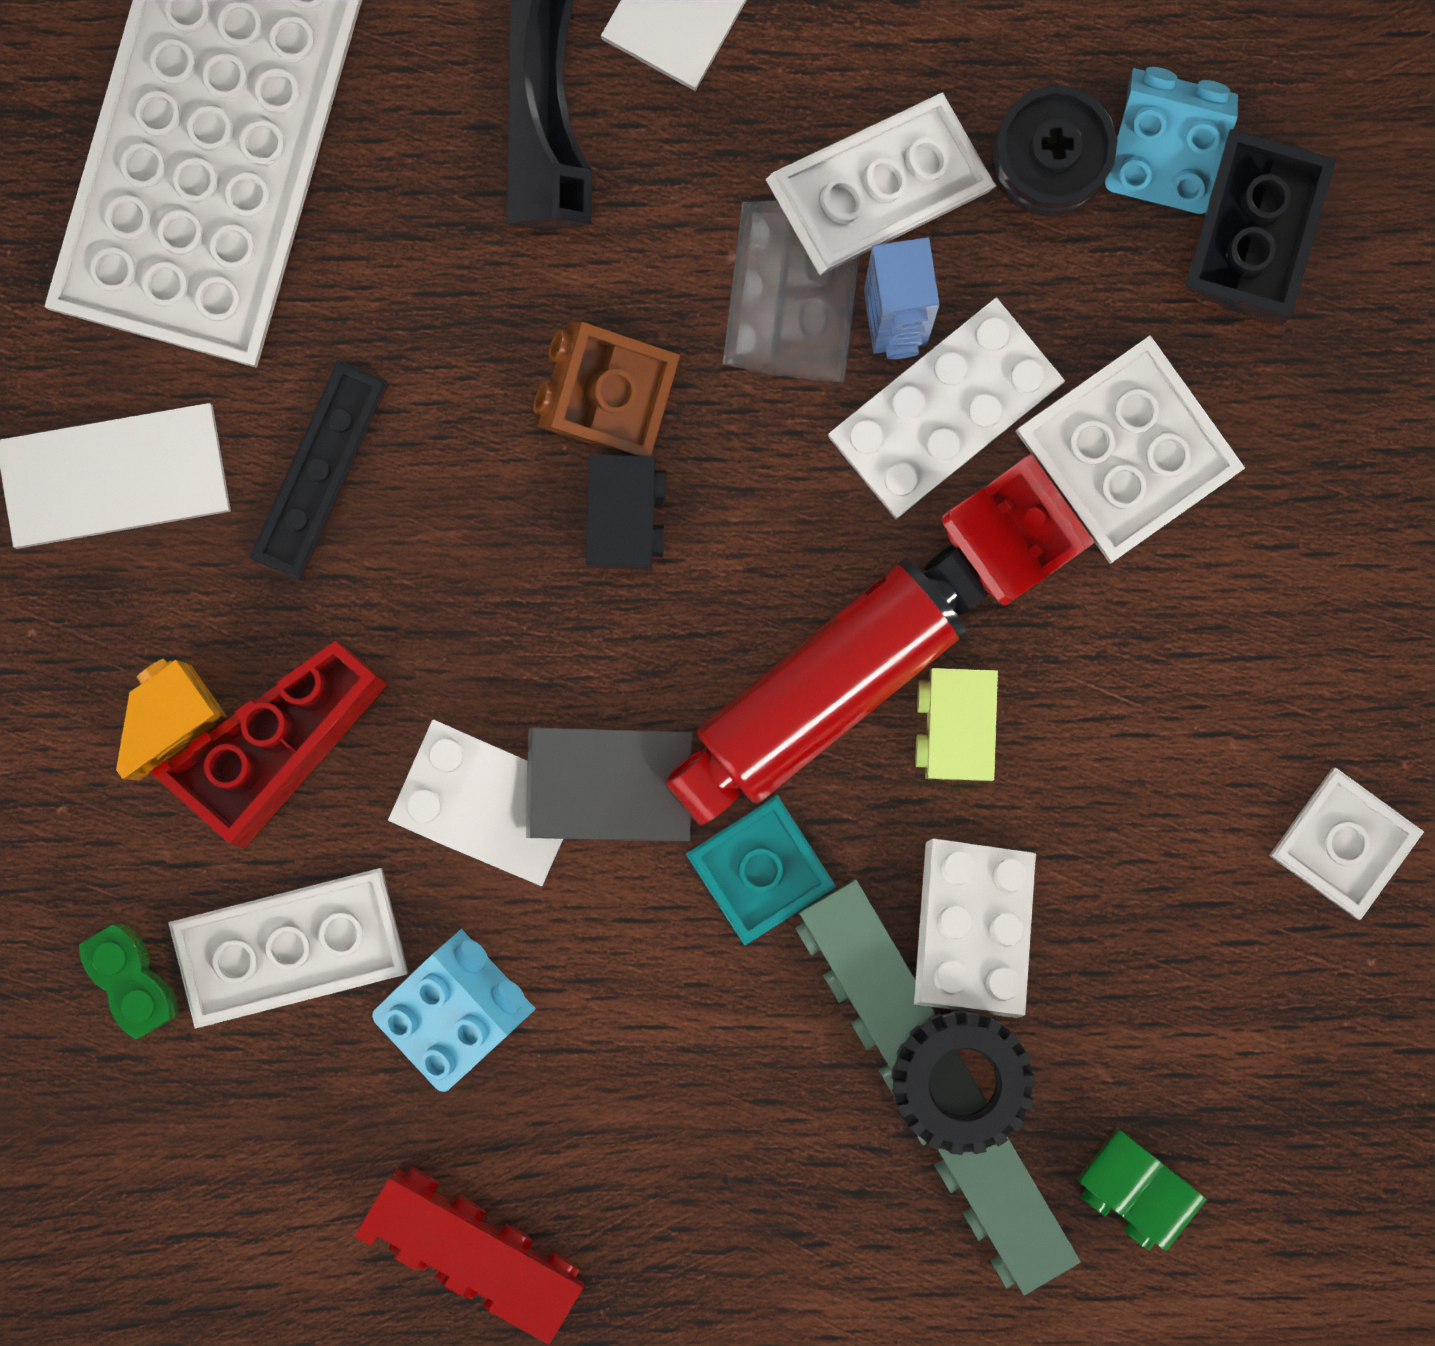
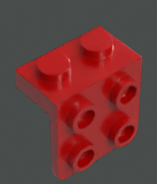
M1032 454L1022 459L985 488L953 507L942 516L943 525L947 529V534L952 544L956 548L960 547L979 574V579L984 589L1002 605H1008L1095 543Z

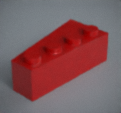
M334 641L277 681V685L256 700H250L234 712L235 715L212 731L203 733L190 742L188 748L171 760L163 761L149 772L231 845L245 849L385 689L388 683L348 648Z
M411 1167L408 1173L398 1168L387 1181L354 1237L370 1246L373 1245L377 1237L390 1243L388 1249L395 1255V1260L413 1270L418 1268L426 1271L428 1266L438 1270L435 1276L436 1279L444 1287L472 1300L476 1294L485 1299L483 1307L487 1311L550 1345L584 1288L585 1281L577 1276L580 1268L555 1252H552L548 1259L531 1249L530 1246L533 1239L509 1224H505L502 1230L483 1220L486 1211L471 1200L458 1195L456 1200L452 1201L435 1191L439 1182L423 1171Z

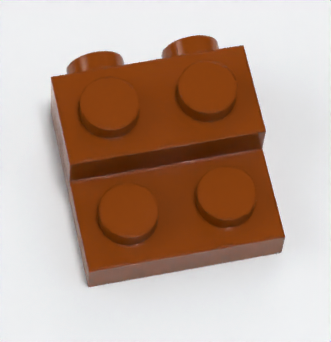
M584 322L568 323L566 331L560 329L556 332L550 345L549 360L556 362L551 382H543L535 396L533 410L534 413L541 415L537 427L585 443H595L632 456H651L680 355Z

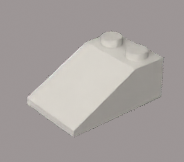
M432 720L388 821L540 886H543L563 839L526 838L527 760L436 720Z

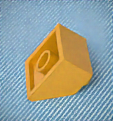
M163 658L150 665L136 677L141 685L129 693L116 768L122 779L140 781L153 768L165 760L168 761L185 749L190 742L203 733L209 732L228 718L191 664L178 660L166 662Z

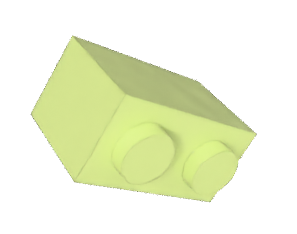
M931 668L928 672V680H919L917 712L927 713L926 735L917 734L915 764L916 767L925 768V779L994 781L998 671Z

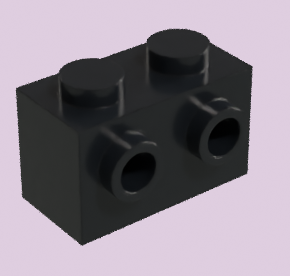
M589 455L586 533L587 568L652 570L653 557L663 558L664 525H654V503H665L666 470H655V456Z

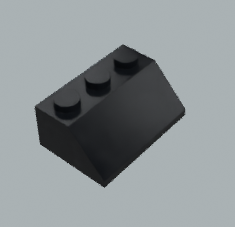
M1230 129L1184 288L1229 311L1278 325H1283L1289 320L1293 314L1336 158Z

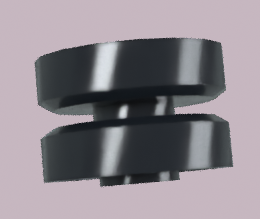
M1050 85L1031 90L1011 105L995 135L991 164L996 183L1011 203L1030 214L1056 217L1075 212L1096 196L1115 164L1118 140L1111 117L1094 97L1078 88L1060 85ZM1047 146H1055L1061 151L1062 157L1060 160L1053 159L1052 151L1043 149Z

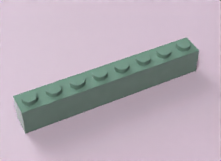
M853 879L800 910L798 913L804 922L795 927L810 955L812 956L821 951L832 970L823 974V977L837 1001L841 1003L849 998L858 1013L859 1018L850 1023L867 1051L874 1046H877L887 1063V1065L879 1069V1072L893 1094L892 1067L893 1065L895 1066L898 1057L896 1053L901 1043L904 1044L910 1037L909 1033L917 1025H923L929 1021L928 1018L936 1014L932 1007L914 1005L916 980L856 879ZM957 1050L946 1053L936 1062L930 1075V1090L934 1100L942 1109L956 1115H968L980 1110L987 1104L986 1099ZM917 1136L922 1145L927 1144L926 1141ZM1009 1139L999 1147L995 1144L986 1148L987 1152L974 1154L973 1152H963V1155L950 1154L949 1151L939 1148L938 1152L943 1160L934 1164L950 1193L959 1188L963 1192L971 1207L963 1211L962 1214L978 1241L986 1236L990 1238L999 1254L990 1259L1006 1289L1017 1284L1025 1296L1081 1263Z

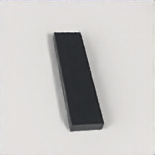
M337 360L249 559L296 580H302L389 385L387 381Z

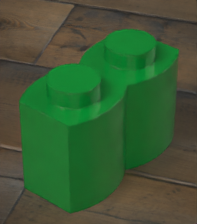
M124 923L112 924L79 944L80 958L85 971L97 986L108 992L110 1011L117 1024L126 1034L134 1039L142 1038L179 1016L178 1003L172 988L162 976L151 970L150 956L146 945L131 927Z
M1118 1127L1077 1178L1079 1183L1086 1188L1080 1197L1105 1217L1113 1209L1125 1218L1129 1223L1123 1231L1148 1251L1151 1250L1155 1243L1167 1251L1207 1201L1200 1192Z

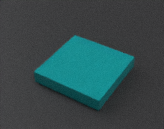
M778 795L686 853L744 946L836 887Z

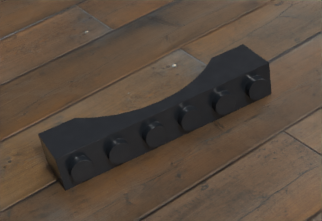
M510 0L507 225L551 231L591 224L592 169L582 154L576 140L565 97L564 60L566 36L575 0Z

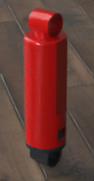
M953 544L947 546L928 561L921 570L906 557L698 728L697 736L706 748L695 752L680 763L667 776L664 782L698 825L711 821L725 811L738 798L741 791L752 803L763 801L968 633L958 616L973 608L989 593L982 586L979 574L960 547L956 548Z

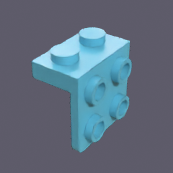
M1148 67L1145 71L1133 68L1127 87L1126 107L1117 135L1115 164L1105 180L1106 188L1114 193L1198 214L1205 213L1228 132L1230 129H1234L1238 117V94L1231 93L1227 86L1211 80H1201L1196 84L1177 79L1176 74L1159 67Z
M461 929L395 989L373 1011L372 1017L379 1028L437 1090L446 1092L536 1008L525 998L520 987L510 981L488 958L482 946L473 941Z

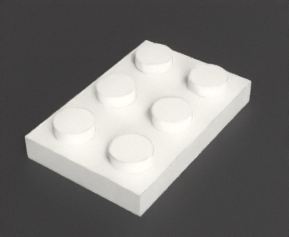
M931 839L926 842L914 1005L1013 1018L1025 1016L1036 853L940 839Z

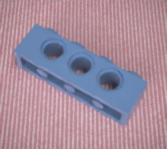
M929 237L872 246L864 295L873 354L886 352L887 359H903L918 355V347H924L928 344L939 308Z

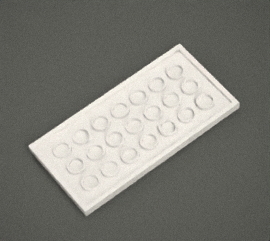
M133 0L44 307L51 311L257 368L362 0Z

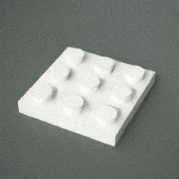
M1151 335L1015 431L1092 537L1109 564L1245 469Z

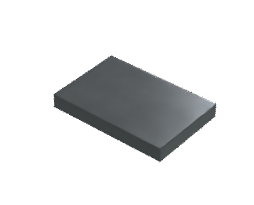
M528 728L526 838L690 841L691 815L664 782L667 776L680 763L692 755V732Z

